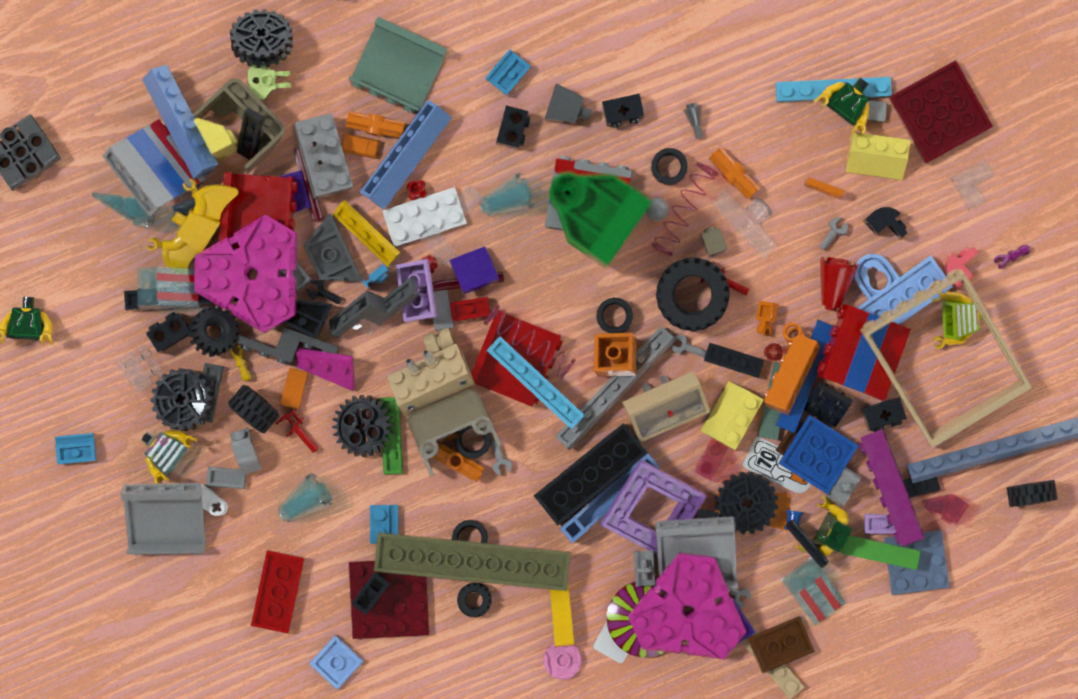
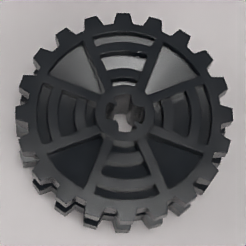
M263 9L262 12L253 10L251 14L246 12L244 17L239 16L237 23L233 22L232 24L233 29H230L231 49L234 51V56L236 58L240 57L241 63L247 62V66L256 65L257 68L262 66L269 68L271 64L278 65L280 60L285 61L287 59L286 55H290L291 48H293L292 26H289L288 19L284 20L282 14L276 15V11L267 12V9Z
M179 368L176 371L172 369L169 370L170 374L164 373L162 380H157L155 383L157 388L152 389L154 397L151 398V402L154 403L152 411L157 412V420L163 421L162 425L178 431L195 430L197 425L203 426L205 424L204 420L211 418L210 411L215 409L212 405L216 401V397L212 396L215 390L209 387L211 382L208 379H204L202 373L199 374L191 369ZM183 396L186 397L184 403H181Z
M749 471L747 475L744 472H738V476L730 475V480H724L722 482L724 486L718 488L717 491L720 494L715 496V500L718 501L715 509L720 511L718 517H734L735 532L739 530L741 534H745L746 531H749L750 534H755V530L763 531V526H769L771 524L769 520L771 518L775 519L776 514H774V510L778 509L775 501L778 500V496L773 494L775 488L769 486L770 481L768 479L762 480V475L757 474L754 476V473ZM744 498L747 500L751 499V503H749L751 506L749 508L742 506Z

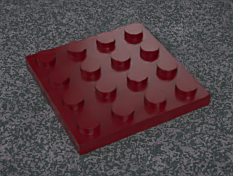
M956 60L888 97L925 164L993 127Z
M375 560L349 562L351 602L375 572ZM377 572L391 583L369 613L365 615L351 604L352 639L430 635L427 577Z

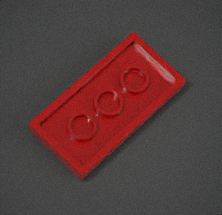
M270 550L266 551L251 626L289 634L305 558Z

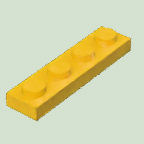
M344 200L333 213L387 267L400 254L347 201Z

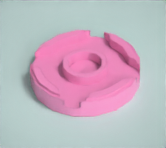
M552 643L544 654L546 671L557 679L573 677L581 666L579 649L575 645L555 647V643Z

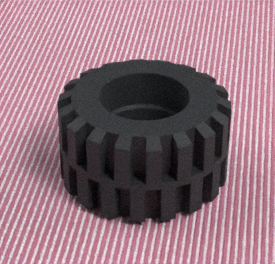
M242 385L228 401L230 408L260 433L265 434L280 416L278 411L269 402L246 385Z

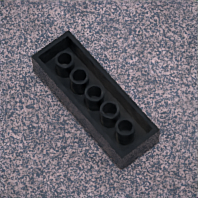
M622 423L533 496L558 526L648 452L627 426Z

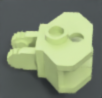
M252 65L248 70V87L260 100H265L271 90L291 88V83L288 82L275 83V76L288 77L290 76V71L275 72V70H270L266 66L257 68L256 65ZM258 77L259 83L254 84L253 78Z

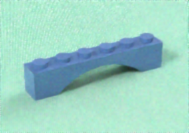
M648 453L641 458V460L660 469ZM638 462L560 527V530L571 543L575 542L608 512Z

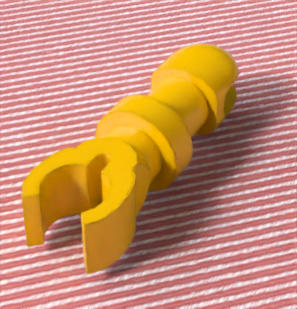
M237 345L238 353H233V348L229 350V353L236 361L235 366L239 368L242 380L247 382L251 379V373L245 365L247 363L246 360H243L242 348L240 345Z

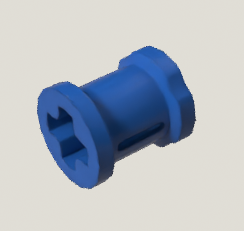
M786 510L788 514L787 523L793 519L800 526L803 512Z

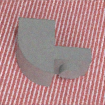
M248 427L230 433L232 449L243 475L261 470L259 456L253 445Z

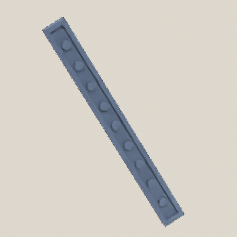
M1078 417L906 465L912 483L1076 439L1078 438Z

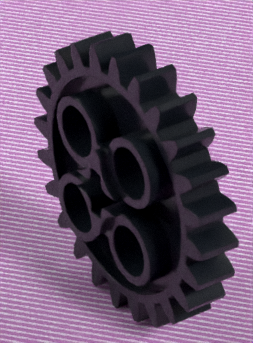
M360 395L358 400L356 396H352V401L346 399V405H339L342 411H335L338 418H333L332 420L337 422V425L332 426V428L337 429V432L333 436H339L336 443H343L341 449L348 447V454L354 451V456L357 457L361 452V456L366 457L368 452L369 456H374V451L380 453V447H387L384 441H391L387 435L394 433L389 430V427L394 426L393 423H389L393 416H387L390 409H383L385 403L378 404V398L372 401L371 395H368L366 399L364 395ZM368 409L372 411V417L370 419L366 417V411ZM351 414L355 418L352 425L348 422V417ZM365 423L366 426L363 429H361L360 425ZM374 427L378 430L376 437H373L371 434V430ZM355 433H358L360 435V441L358 443L354 441Z

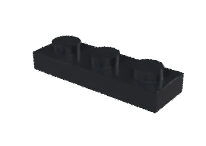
M247 108L243 113L237 153L248 160H251L258 153L264 116L250 108Z
M710 342L703 360L755 378H759L764 363L763 359Z

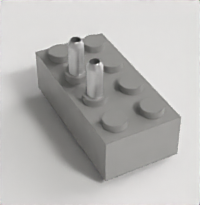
M332 113L295 122L293 130L313 199L351 190L353 185Z

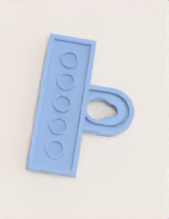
M878 254L865 255L856 262L858 269L854 276V281L867 298V301L857 308L880 317L883 312L887 310L892 311L897 308V304L901 301L910 300L916 292L928 289L931 283L936 280H942L946 276L931 255L901 277L898 276L891 264L883 256ZM874 267L885 274L887 284L884 289L876 290L870 286L867 274L869 268ZM950 285L949 287H947L946 289L942 290L941 292H942V293H945V292L948 291L950 288H952L953 285ZM937 293L936 295L932 296L931 298H934V299L938 298V297H939V293ZM929 298L892 322L897 324L903 323L933 300Z

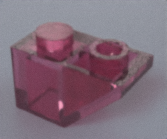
M711 438L693 472L711 481L728 447Z
M954 494L923 499L922 501L926 505L924 508L932 514L935 512L942 515L940 519L949 525L951 523L957 524L969 506L968 503Z

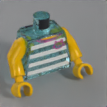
M176 430L160 432L157 437L149 432L145 433L141 439L143 443L149 446L144 453L147 456L145 461L156 484H161L163 480L170 481L166 476L170 475L189 448L194 449L191 446V442L193 440L197 442V438Z

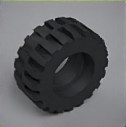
M698 257L684 258L670 265L661 275L656 291L657 305L662 316L671 325L684 331L690 330L691 332L705 330L716 324L724 315L730 297L729 284L720 268L711 263V261ZM689 276H697L704 279L711 289L709 304L698 312L683 310L675 299L677 284Z

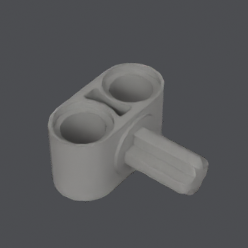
M845 467L828 495H826V498L843 507L860 481L861 476Z

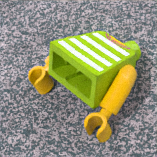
M939 292L937 299L931 298L936 302L945 299V301H942L943 334L945 339L939 335L933 337L934 341L941 340L940 344L934 345L937 349L943 348L945 344H948V346L963 344L974 332L979 330V320L983 318L969 297L958 292Z

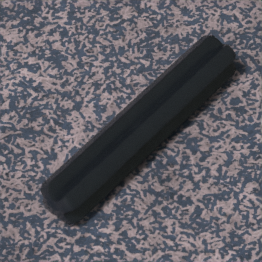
M792 519L785 525L821 568H824L829 563V560L795 520Z

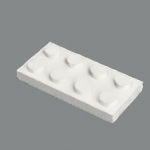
M455 187L382 211L394 247L467 224Z

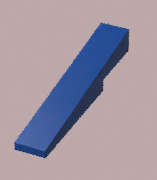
M817 320L810 339L817 341L820 349L789 415L780 413L775 426L795 433L818 374L817 367L825 356L823 354L824 348L832 337L830 336L832 325Z

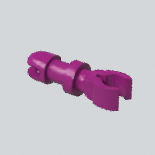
M1022 245L1015 251H1009L1007 255H998L994 258V263L1002 261V263H998V269H1002L1010 261L1014 262L1018 257L1028 255L1030 247Z

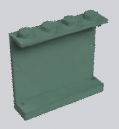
M377 17L374 23L375 28L352 77L349 76L348 79L352 82L351 86L362 90L363 87L369 90V94L376 98L382 96L391 105L396 106L399 104L404 106L403 110L414 114V111L418 113L448 52L447 48Z

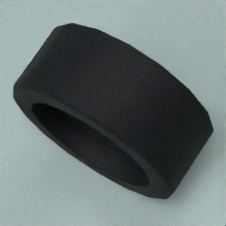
M665 148L655 154L651 162V171L653 177L658 182L664 185H673L684 178L688 163L681 151L675 148ZM667 155L676 157L681 165L679 173L671 178L662 176L658 170L660 159Z
M613 297L606 299L597 309V323L607 333H622L628 329L632 322V309L621 298ZM610 305H619L625 311V321L618 327H610L604 321L603 313Z
M472 425L458 430L460 437L455 439V445L463 456L478 458L489 450L491 445L490 433L483 435L484 444L482 448L477 451H469L462 444V436L467 430L473 429Z
M464 520L453 530L452 540H459V533L462 529L474 527L481 534V543L488 542L487 530L478 521Z

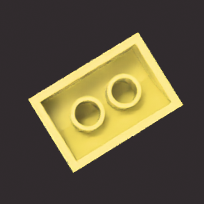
M199 118L194 119L211 154L216 159L221 160L237 151L238 139L230 129L227 130L222 125Z
M858 132L850 135L846 164L847 173L903 180L911 140L865 133L859 137L860 133Z
M728 381L704 423L701 432L736 450L761 406L763 399Z

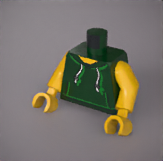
M859 77L853 86L848 82L832 84L819 97L814 99V102L821 101L822 105L819 108L827 106L850 125H855L851 131L852 133L856 129L860 131L859 137L865 133L870 105L868 103L869 98L862 92L869 84Z
M23 297L22 308L13 307L0 323L1 344L5 343L6 335V338L40 340L42 346H44L45 341L49 340L50 345H53V324L47 313L43 312V309L34 308V297Z
M821 496L825 502L823 505L817 503L818 507L829 511L817 531L813 543L825 557H828L832 553H839L847 542L852 528L848 524L847 512L835 504L832 505V501L828 498ZM795 545L801 552H806L802 545Z

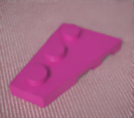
M298 348L296 352L297 368L354 391L355 373L353 356Z

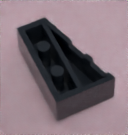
M296 300V316L283 322V324L318 340L334 305Z

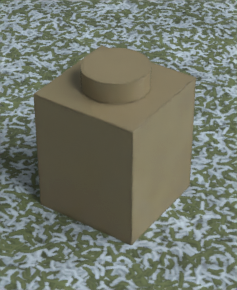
M712 226L703 230L704 233L700 236L708 257L727 250L720 228L715 229Z

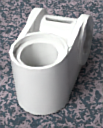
M202 483L203 509L213 516L225 515L228 511L226 501ZM220 503H221L220 508H221L222 510H221V511H215V510H216L215 504H220Z

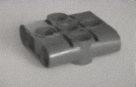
M31 114L13 126L4 128L0 134L2 141L0 140V174L12 191H15L31 179L39 177L43 171L61 160V157ZM14 132L15 139L8 141V134ZM37 137H41V145L35 147L34 140ZM21 148L26 149V154L23 157L18 156V151ZM8 158L10 164L7 168H3L2 162ZM31 164H36L37 166L34 173H29L28 171Z

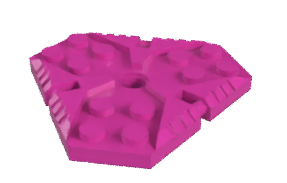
M267 215L262 216L235 232L233 237H226L217 244L195 255L194 291L221 308L229 309L233 315L261 332L266 333L296 316V278L293 277V270L297 269V233ZM238 242L240 247L235 250L233 245ZM256 269L258 275L256 279L252 280L250 274ZM280 270H286V277H280ZM235 297L239 299L236 305L232 303Z
M678 552L656 580L657 585L654 589L650 587L628 615L641 648L644 650L677 654L687 652V655L725 659L746 633L732 597L729 598V589L714 556ZM662 590L667 592L665 596L660 594ZM721 597L722 601L716 603L715 599ZM689 605L694 607V609L689 612L684 610V607ZM681 640H688V645L681 644Z

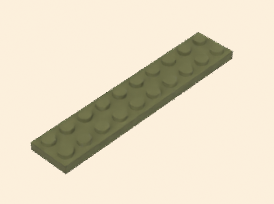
M378 532L374 571L567 591L570 551Z

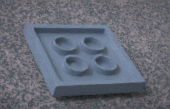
M942 530L923 532L925 539L904 546L921 551L917 570L887 564L891 595L949 588ZM894 536L884 537V543L901 546V544L896 543Z

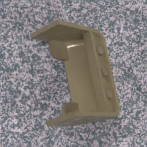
M234 78L223 85L193 115L195 119H202L212 110L216 115L224 117L234 111L243 119L244 111L250 108L264 116L258 153L244 166L245 172L248 175L272 152L284 136L285 127L241 80Z
M475 389L464 390L413 412L408 417L409 428L430 476H433L434 473L429 458L435 456L438 452L436 440L472 425L473 430L480 435L492 432L497 446H502L481 396Z

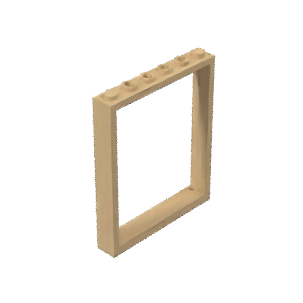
M961 269L950 271L946 278L934 281L928 289L916 292L913 298L908 301H901L897 304V308L892 311L887 310L883 312L879 319L865 323L863 325L864 328L860 330L932 448L1032 388L967 276ZM960 280L1019 380L934 432L929 433L870 334Z

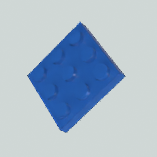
M808 415L778 464L828 495L858 445L813 416Z

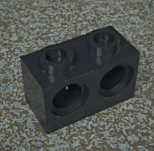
M506 105L496 141L497 145L519 150L520 146H524L526 135H523L525 127H529L531 119L528 116V111ZM515 114L522 117V121L518 124L511 121V117ZM509 133H515L517 140L509 142L506 136Z
M173 312L165 317L166 321L161 324L157 322L148 328L150 331L146 332L158 353H162L188 337V333L191 330H188L189 326L181 313L175 314ZM175 321L181 323V329L177 332L172 329V324ZM159 331H163L165 334V338L161 342L156 340V334Z

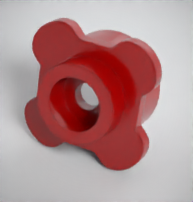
M423 180L407 184L410 200L427 196Z

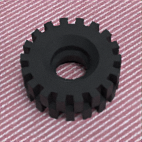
M215 305L209 308L206 307L191 320L188 328L191 331L188 333V336L193 338L190 342L192 345H197L195 348L197 351L203 350L201 354L206 355L209 353V357L221 356L235 345V342L238 341L239 337L237 335L240 333V329L236 327L239 326V322H234L233 319L236 317L235 315H229L230 310L223 311V308L220 306L215 308ZM209 325L218 327L220 330L219 338L213 339L208 335L207 327Z
M1055 480L1039 481L1006 488L1010 507L1039 504L1058 499Z

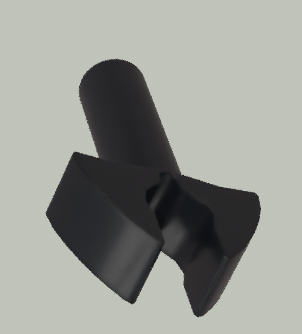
M310 281V283L317 285L320 291L312 292L306 288L313 300H316L318 296H322L336 304L341 302V297L324 289V281Z

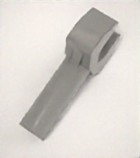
M840 217L832 219L828 224L831 231L819 246L824 251L836 235H844L847 232L848 223H845L841 229L836 228V223Z
M674 336L676 340L682 342V346L679 348L673 345L670 346L676 354L688 351L703 358L705 357L706 350L688 344L686 336Z
M492 440L491 444L496 457V462L492 465L493 470L498 475H501L499 465L505 464L507 471L510 472L511 461L503 457L501 448L497 446L495 440Z
M746 588L729 591L739 607H746L739 600L741 595H745L749 599L752 598Z

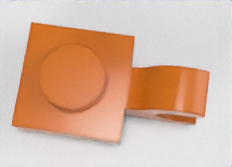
M759 301L755 319L760 321L757 328L758 334L771 336L772 327L770 322L775 323L779 304Z

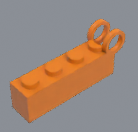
M793 322L786 324L783 328L782 333L788 343L789 350L780 361L781 367L772 378L773 384L770 390L768 389L764 395V403L768 408L785 415H789L820 349L818 342L805 337L801 327ZM791 332H799L796 337L789 338Z

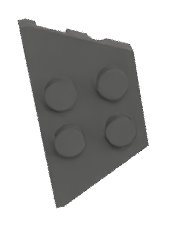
M330 213L304 244V248L320 280L362 281Z

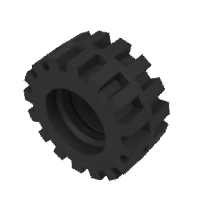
M474 582L465 585L457 596L459 609L468 617L476 618L484 615L489 610L492 602L489 590L481 583ZM478 592L481 594L483 601L478 608H471L466 603L469 593Z

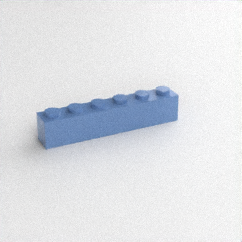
M163 65L151 69L142 80L193 179L209 175L216 168L218 162L211 154L196 126L195 118L168 66Z
M427 100L360 193L384 210L452 117L438 105Z

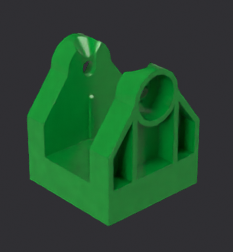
M564 172L557 175L549 187V200L552 207L558 213L567 243L604 269L609 265L652 202L614 174L577 175L572 172ZM569 191L571 195L566 196L564 192Z

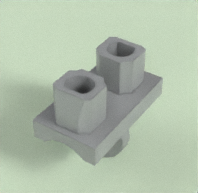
M653 550L634 551L636 586L655 585Z

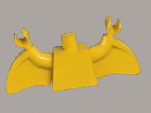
M189 179L192 182V187L189 188L186 183H183V187L185 190H191V195L195 199L194 209L191 208L186 216L176 210L171 221L180 225L177 230V236L172 240H163V242H160L156 237H152L148 241L154 242L155 246L150 245L147 249L153 251L161 247L164 263L170 273L186 274L191 260L195 255L204 250L218 228L224 207L237 196L238 189L226 185H207L196 189V181Z

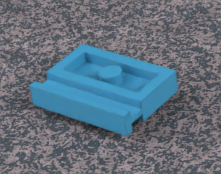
M509 49L485 79L505 96H508L531 66Z
M382 264L369 275V280L361 282L369 290L373 282L375 284L385 282L389 278L388 274L390 271Z
M94 433L55 437L57 464L97 461Z
M370 505V544H377L378 532L398 534V505Z

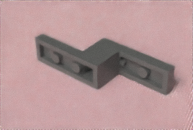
M413 278L407 279L386 297L366 291L329 320L332 336L340 337L363 318L381 325L419 295L416 280Z
M285 327L276 349L239 336L237 342L242 344L241 348L250 352H252V349L260 351L259 355L270 358V355L277 357V362L288 365V362H294L301 342L304 343L303 347L314 350V347L322 349L321 352L338 354L339 347Z

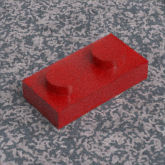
M488 297L450 303L453 322L491 316Z

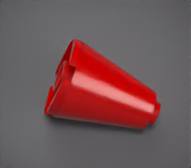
M824 257L820 258L821 303L825 306L826 310L836 311V308L841 307L858 269L857 263L854 262L853 265H849V260L827 257L826 261Z

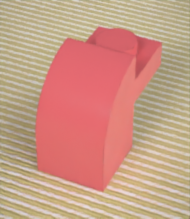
M964 248L958 253L959 258L955 253H952L944 265L945 276L947 277V274L952 270L961 269L968 280L973 278L974 276L964 264L979 253L976 248ZM960 280L952 284L955 290L963 286Z

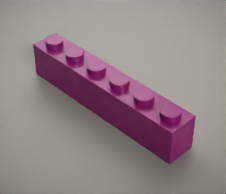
M881 429L861 437L862 442L859 443L862 453L867 454L868 461H866L869 471H873L875 475L873 482L875 488L881 491L880 501L883 508L887 507L889 512L886 515L890 526L894 525L896 533H893L896 543L904 547L925 539L884 430Z

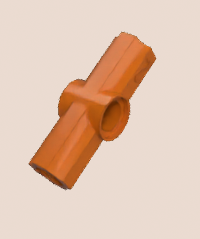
M349 111L346 120V128L365 131V133L374 136L385 135L398 139L404 133L406 124L405 122L386 119V117L381 115H366Z
M721 147L708 158L722 172L721 175L730 185L735 186L747 200L760 189L747 175L746 170L737 161H734Z
M440 442L437 443L438 452L432 458L478 482L485 469L483 466ZM453 456H459L461 459V464L457 467L451 464Z

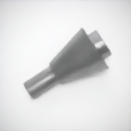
M697 102L687 104L686 109H683L693 127L695 138L703 137L700 126L701 105H697Z

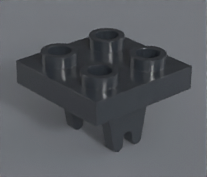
M819 382L809 396L804 410L836 427L851 406L853 400L845 396L846 393H839L828 387L829 384Z

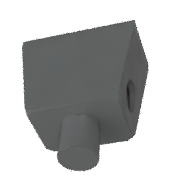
M555 84L545 121L575 125L578 117L589 120L592 109L581 106L584 97L559 84Z

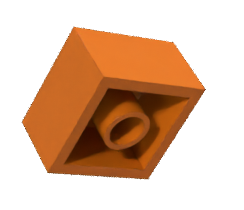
M633 333L595 334L594 372L598 377L636 376L637 338Z

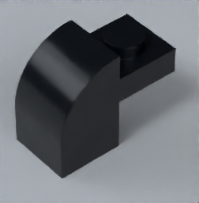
M891 207L879 208L863 220L875 235L886 226L899 239L908 233L905 230L907 229L906 225L901 220L897 221L895 219L901 213Z

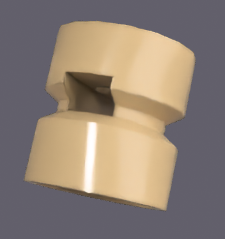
M448 327L438 330L436 335L430 333L423 336L426 348L432 355L454 345Z

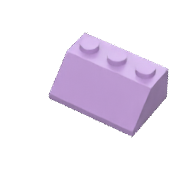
M429 259L396 265L398 285L400 286L407 279L413 278L416 280L419 294L402 308L404 322L437 317Z

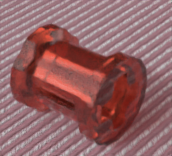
M771 343L764 349V355L770 361L779 359L783 353L782 347L777 343ZM773 347L778 351V354L774 355V357L768 352Z

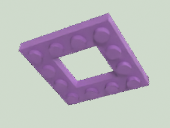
M640 459L602 519L601 526L647 550H653V553L658 555L656 531L629 517L647 487L678 502L667 521L693 519L707 496L702 491Z

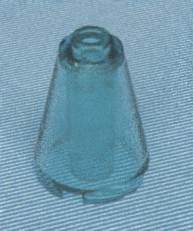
M521 172L516 173L481 198L479 205L483 214L486 213L488 216L528 210L535 207V203L530 201L533 195L526 179L520 178Z
M309 473L279 506L278 515L283 521L292 522L333 504L330 502L332 496L323 482L320 484L317 482L316 479L318 477L315 474Z

